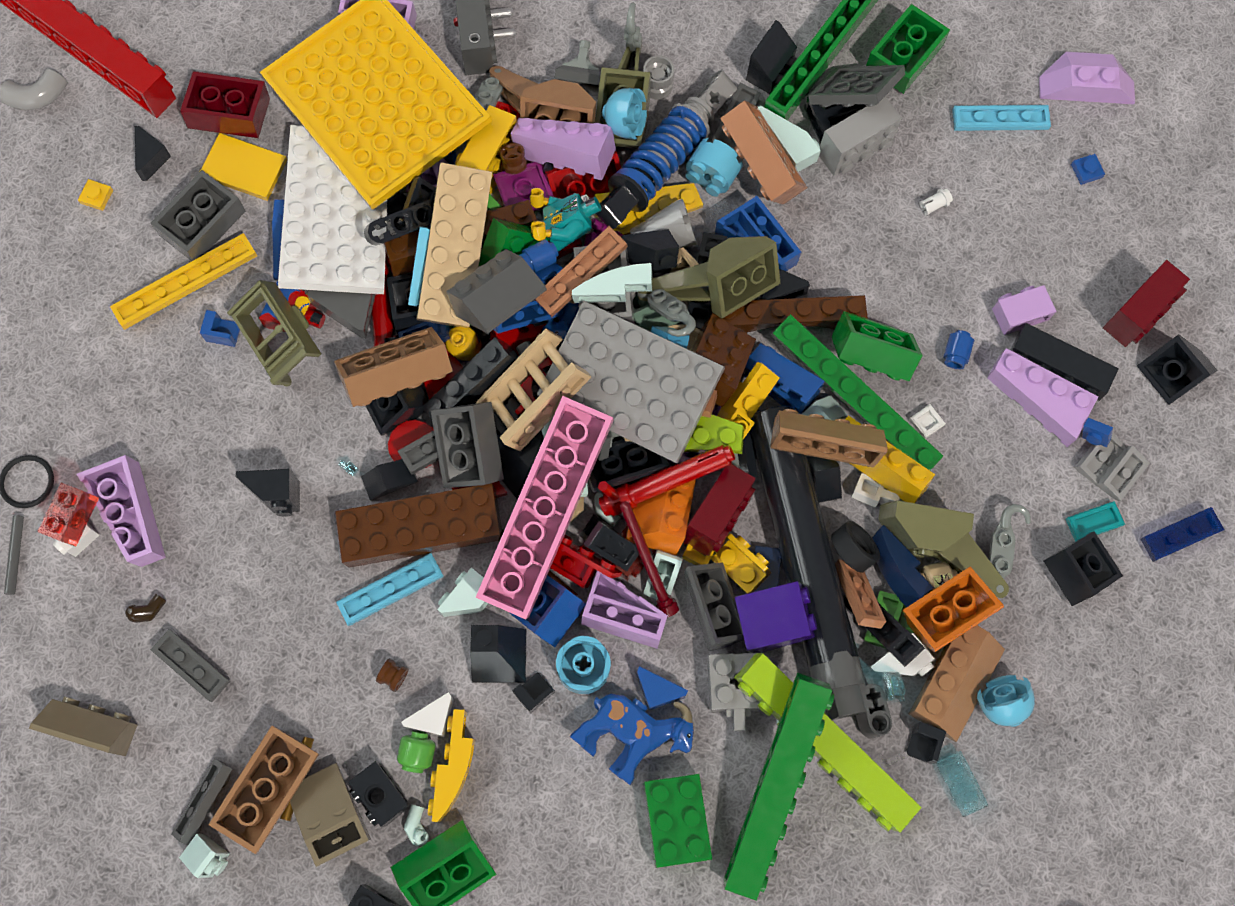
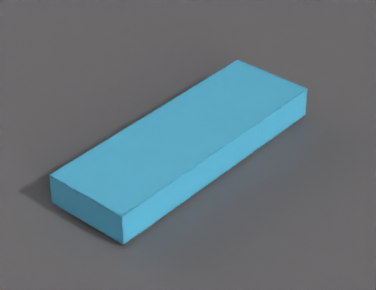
M420 226L408 300V305L412 306L419 305L430 235L428 227Z

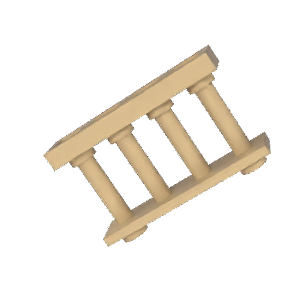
M545 329L536 337L530 346L476 402H492L493 413L496 411L507 427V430L500 439L505 445L521 451L554 417L562 396L571 399L591 378L587 370L573 362L569 365L556 349L563 339L548 329ZM547 356L550 357L561 372L551 384L538 368ZM530 374L543 391L534 402L531 401L520 386ZM512 393L525 409L524 413L516 421L503 405Z

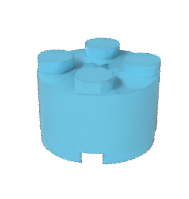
M705 138L700 142L687 162V173L685 176L690 182L700 184L706 188L707 193L717 197L720 193L728 191L742 169L743 162L742 160L740 163L738 162L736 151L724 142L715 139L711 143L707 142L709 138Z
M575 637L565 643L557 654L556 669L561 683L574 693L590 694L599 690L606 683L610 674L611 660L609 653L603 644L593 637ZM582 659L587 660V665L591 666L587 667L585 671H580V667L576 666V664H581Z

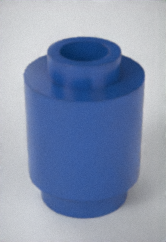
M544 239L524 249L519 256L537 273L557 262L556 257L559 254L554 243H549Z
M957 330L949 335L943 356L946 366L961 370L968 364L975 341L969 332Z

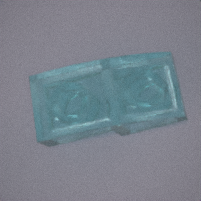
M899 672L882 673L887 702H904L906 688Z
M961 751L937 761L936 766L947 784L950 795L962 817L988 807L982 790Z

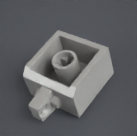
M755 653L714 654L707 657L710 712H726V717H732L733 732L745 731V717H751V711L760 710L757 706L759 701L753 695L748 697L739 688L735 689L734 684H730V681L734 679Z

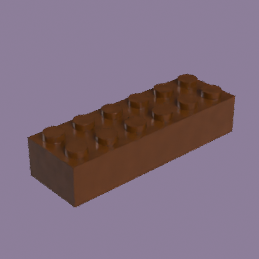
M492 483L335 511L341 561L348 568L500 541L503 535L496 489Z

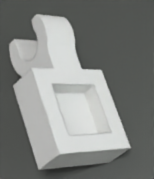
M861 473L852 498L875 508L878 502L885 504L899 501L900 499L897 494L884 489L883 486Z

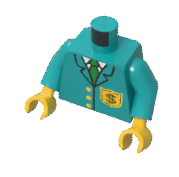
M533 188L530 195L531 205L534 208L547 206L543 208L544 222H532L531 232L537 241L544 240L547 237L550 242L554 243L557 251H560L592 229L591 216L602 210L601 205L596 197L584 202L577 193L563 199L552 196L544 198V191L542 189Z

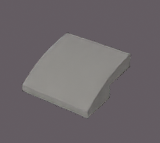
M1112 433L1108 447L1092 444L1074 468L1117 501H1121L1150 462L1136 448L1126 446Z

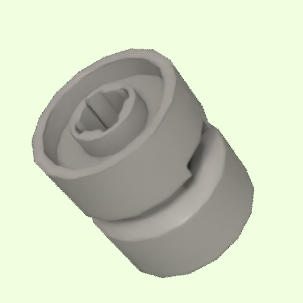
M656 55L650 57L644 64L643 72H650L651 74L650 98L661 100L666 98L673 89L674 65L665 56Z

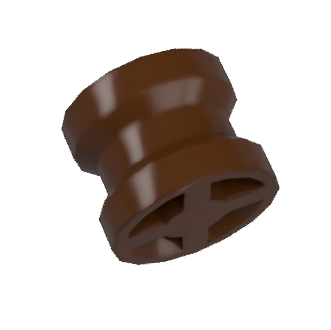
M509 143L500 149L503 170L508 174H519L527 168V161L524 157L525 151L521 144Z
M389 658L380 669L376 682L381 685L386 684L391 691L397 692L405 680L409 669L405 666H397L395 661Z

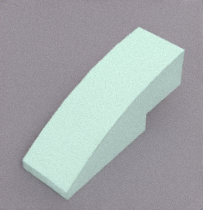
M651 263L616 268L585 281L572 290L574 303H582L583 300L588 303L626 302V292L652 291Z

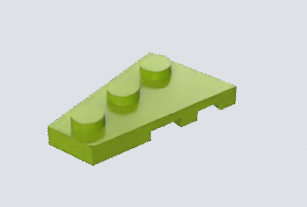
M711 415V418L701 416L684 452L704 453L721 445H730L734 454H742L744 427L741 424L715 415Z

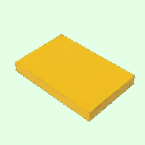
M219 133L201 170L223 186L268 201L286 165L287 157Z

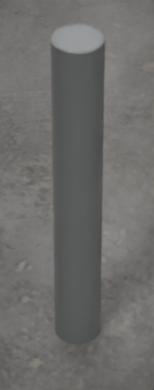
M14 515L12 518L4 594L15 595L24 522V517Z

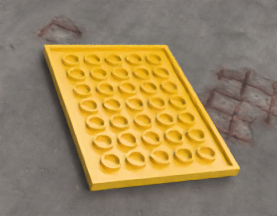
M359 0L260 71L265 81L372 210L492 122L491 116L388 0Z

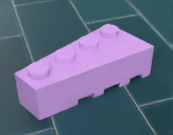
M518 118L511 132L513 143L521 144L524 147V157L526 160L540 164L550 162L553 163L554 168L563 169L564 167L572 168L576 174L584 176L585 173H590L594 175V179L598 180L603 179L616 150L614 134L611 127L607 124Z
M1007 348L998 357L987 377L1009 398L1018 402L1030 416L1033 415L1040 421L1047 431L1055 434L1066 447L1077 440L1098 399V396Z
M124 455L77 474L80 481L87 488L89 497L95 502L101 512L99 514L103 521L107 523L112 531L111 535L127 562L143 567L166 558L139 462Z

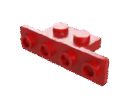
M564 535L550 569L582 588L589 587L596 570L609 578L620 577L622 571L615 568L616 565L606 558L599 559L594 556L595 552L586 546L580 545L579 547L572 543L573 539L568 535Z

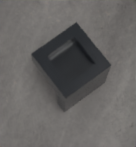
M536 673L523 685L519 684L512 692L531 714L555 693V690L552 686H549L539 673Z
M923 722L916 723L906 755L929 764L937 763L947 731Z

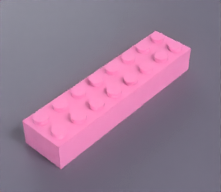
M562 396L476 598L521 618H529L614 421L613 417Z

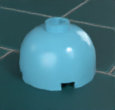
M620 89L614 92L603 106L602 116L606 124L620 138L635 140L637 139L635 136H641L643 133L647 110H642V102H646V97L641 89Z
M1016 675L1001 676L987 682V689L981 692V689L978 691L977 699L979 705L991 722L1001 726L1014 727L1020 725L1031 715L1034 710L1035 697L1031 683L1027 678L1023 677V681L1017 680Z

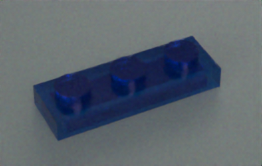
M1210 507L1144 536L1140 540L1152 562H1155L1225 529L1213 508Z

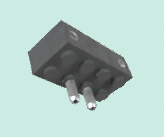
M455 0L457 17L453 21L454 25L459 27L465 75L489 73L493 64L497 63L495 40L514 38L516 36V29L514 28L493 30L492 19L512 17L513 9L501 8L490 10L489 0Z

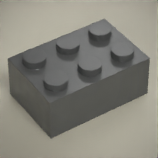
M201 170L150 224L161 238L189 260L193 261L206 254L246 211L237 196Z

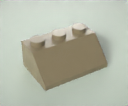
M64 697L62 702L52 699L31 722L29 729L107 753L126 756L138 724L129 722L131 716L115 712L114 716L111 717L104 715L106 710L104 708L89 704L88 709L78 707L80 701Z

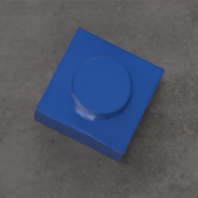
M1096 154L1074 160L1071 163L1080 185L1101 179L1105 175Z
M1088 418L1083 427L1082 438L1093 445L1108 447L1112 438L1113 427Z

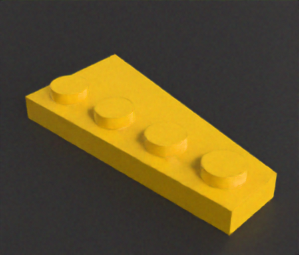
M694 183L663 186L662 189L656 191L655 197L649 200L648 207L643 212L630 211L625 220L613 230L619 231L624 235L631 234L630 229L680 199H683L688 213L703 208V202ZM610 193L595 194V197L600 203Z

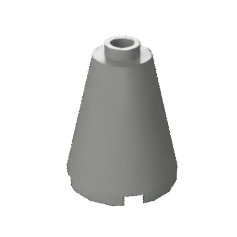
M683 199L673 202L630 229L631 234L669 229L679 245V249L683 247L692 248L698 245Z

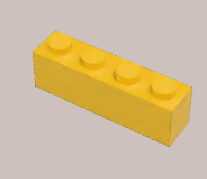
M849 415L845 419L850 421V424L862 425ZM887 441V453L874 468L851 464L887 490L897 494L903 501L915 504L927 490L935 476L933 472Z

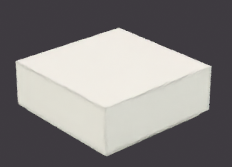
M931 404L909 419L914 428L925 439L946 424Z

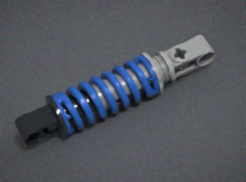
M722 69L709 78L706 85L695 97H689L684 104H675L668 113V116L661 121L660 125L653 130V133L638 147V150L623 164L622 169H619L608 179L610 194L600 202L602 210L596 213L607 227L610 226L612 229H615L625 220L630 211L643 212L648 207L649 200L655 197L656 191L662 189L664 182H667L671 174L678 170V166L685 162L686 157L692 154L693 148L698 147L700 142L707 138V135L710 133L709 125L714 121V114L737 90L736 85Z

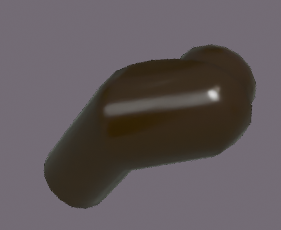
M155 594L148 605L128 606L125 615L129 621L134 623L152 621L166 603V600Z

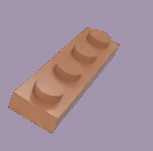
M608 226L545 285L547 290L534 300L553 317L573 298L572 290L603 271L628 247L627 243Z

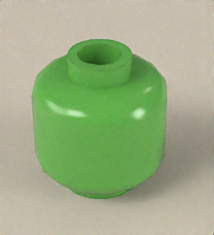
M413 730L411 735L403 736L400 740L397 761L402 765V770L423 773L424 769H428L432 765L436 744L428 738V733Z

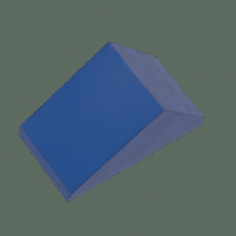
M640 666L637 670L636 675L648 710L685 698L688 690Z

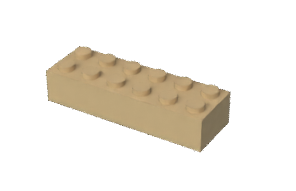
M440 163L417 320L463 328H468L470 325L456 317L446 291L478 268L492 172Z

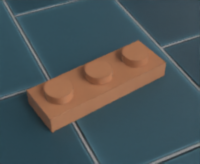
M838 559L835 563L837 574L858 625L881 629L886 623V619L865 572H857L843 560Z

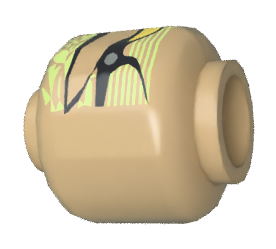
M945 562L925 565L920 573L934 587L931 591L958 575L955 569L952 570L950 565Z

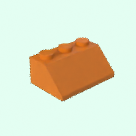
M696 480L643 501L633 509L648 548L660 550L674 556L677 555L685 539ZM628 528L626 539L635 544Z
M970 566L903 609L908 626L922 644L936 652L1004 608V605Z

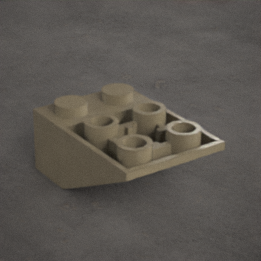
M337 763L304 778L290 803L303 839L316 867L371 839Z

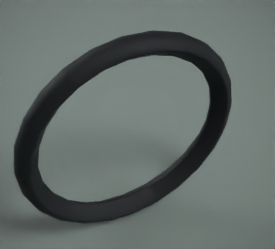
M25 455L15 458L3 468L0 474V494L8 504L17 508H30L40 504L49 496L54 485V473L51 466L44 459L37 456ZM22 461L38 462L44 466L48 473L49 481L45 492L32 502L19 503L13 501L6 494L4 488V481L8 471Z

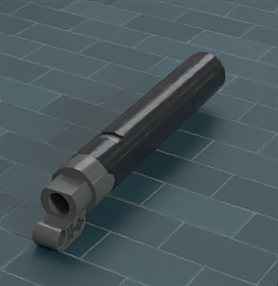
M788 406L767 408L753 415L751 420L755 424L750 431L787 583L798 581L803 587L808 588L811 603L807 604L809 614H814L817 623V630H813L815 637L802 641L810 676L829 683L832 688V693L834 694L833 704L830 710L826 709L827 715L831 720L856 715L859 729L865 737L876 738L888 734L892 728V719L886 696L879 685H866L808 457L804 454L770 448L774 419L779 410L795 409ZM873 719L879 724L878 731L872 726Z

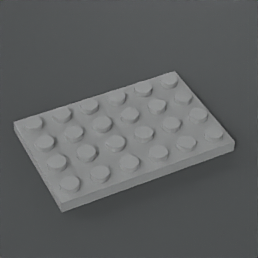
M584 300L558 351L568 365L573 362L587 370L591 376L588 382L571 400L613 417L614 421L610 431L677 464L725 369L724 366ZM552 363L546 375L550 384L561 374L554 363ZM541 388L537 393L539 396L543 393Z

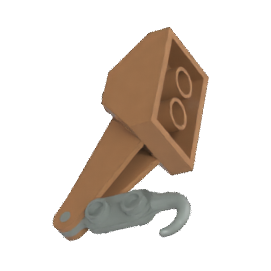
M493 66L489 70V78L482 82L475 96L478 103L487 110L489 105L496 106L502 94L518 111L520 118L595 123L596 101L578 83L553 79L538 84L502 66Z

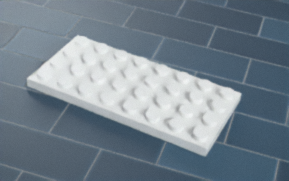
M290 125L278 288L384 294L386 249L384 244L375 246L368 243L364 236V229L373 221L387 216V200L372 210L304 126ZM386 227L380 230L375 229L372 235L379 237L386 232Z

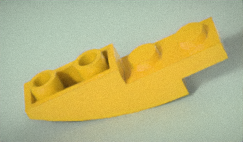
M757 362L744 382L739 381L736 391L721 407L717 416L743 425L744 439L755 424L751 418L775 386L779 377L764 364Z
M454 709L453 716H448L447 732H451L450 744L446 743L444 760H449L448 765L437 764V771H432L431 787L435 788L434 799H429L428 816H432V822L440 823L450 811L464 786L470 769L475 740L473 738H464L467 715L465 710Z

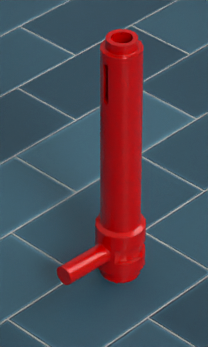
M386 251L384 294H376L372 309L374 347L384 344V338L394 337L386 279L389 277L388 266L390 265Z
M721 445L632 484L625 483L620 485L617 489H614L606 481H602L598 485V489L604 493L603 496L599 497L601 510L606 516H617L622 514L620 505L624 501L629 502L632 509H634L643 501L731 465L732 461L735 460L734 452L730 445Z

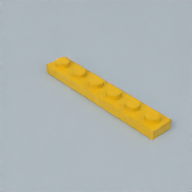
M242 233L111 305L110 308L121 327L125 330L257 257V254L245 234Z

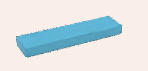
M1049 105L954 106L952 109L954 131L1049 130L1051 127Z
M429 553L336 603L347 625L351 626L444 576L432 553Z

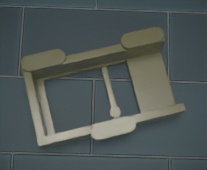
M259 280L227 312L229 316H232L270 376L272 385L290 386L292 380L288 373L306 356L319 357L321 355L320 350L306 330L309 327L308 321L299 307L290 306L276 282ZM264 300H266L280 322V325H277L275 330L266 339L263 338L260 329L250 315ZM284 328L289 339L273 353L267 343L278 333H281Z

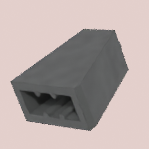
M305 290V294L308 295L313 306L359 337L366 339L376 294Z

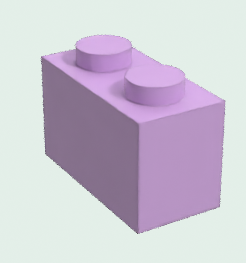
M1044 285L1037 288L1034 286L1026 287L1019 294L1013 296L1012 293L1005 294L997 299V303L992 308L1003 335L1021 330L1026 323L1033 326L1048 321L1057 312Z

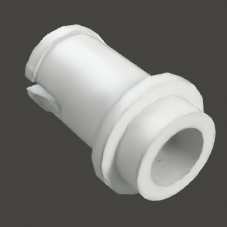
M939 189L936 194L920 201L919 205L922 211L926 210L924 214L929 215L943 206L948 207L953 198L948 189Z

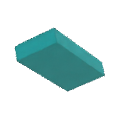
M1115 501L1065 519L1075 541L1093 531L1100 535L1125 525Z

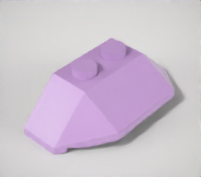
M1065 52L1039 77L1040 99L1135 104L1134 81L1113 54Z

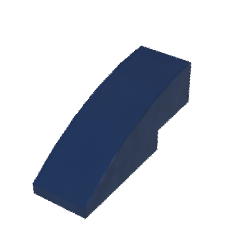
M884 525L881 526L872 537L880 552V560L877 561V564L888 585L907 608L927 595L934 587L916 570L921 564L920 561Z

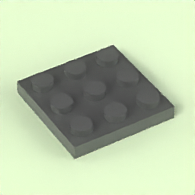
M904 65L836 67L808 95L810 105L819 104L820 107H828L833 104H841L843 107L855 104H864L867 107L875 106L905 75Z

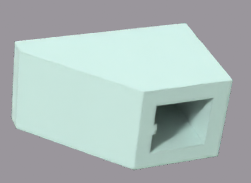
M472 568L468 572H462L455 581L457 586L451 593L446 592L439 600L438 605L440 607L437 609L443 617L482 612L488 603L476 598V595L484 577Z
M196 834L179 859L195 877L210 878L214 874L218 876L228 864L226 858L230 853L205 834Z

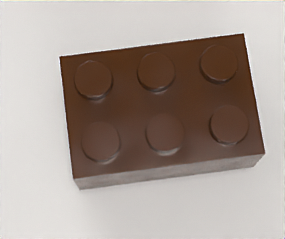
M712 313L699 331L691 351L725 367L714 389L717 390L715 403L723 407L737 389L756 339Z

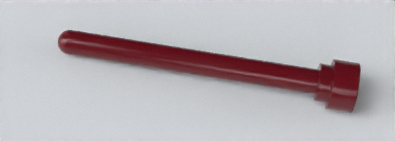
M624 501L621 503L620 509L657 595L656 608L668 615L667 618L671 617L679 611L676 599L667 594L629 502Z

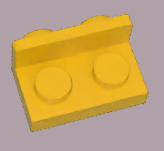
M730 533L727 536L728 541L711 560L714 563L723 562L727 575L747 594L753 593L771 574L767 567L770 563L760 553L754 555L749 551L748 548L751 545L739 535L735 538Z

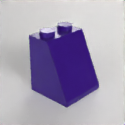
M797 581L735 597L747 651L764 653L815 637L813 630H817L816 619L813 613L809 614L807 606L808 603H811L809 591L800 582Z

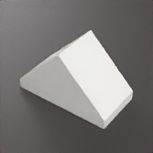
M448 692L401 723L410 730L444 737L454 699Z

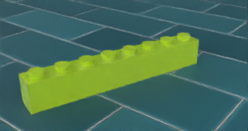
M755 653L734 678L739 682L738 688L748 697L753 695L759 701L757 706L768 716L773 715L780 722L793 682L763 653ZM824 713L822 719L825 720L822 734L820 736L816 735L813 746H815L814 756L819 759L817 765L828 774L832 772L838 778L836 783L847 793L852 791L858 797L856 800L858 805L867 812L872 811L878 817L876 822L888 832L891 829L901 833L922 807Z

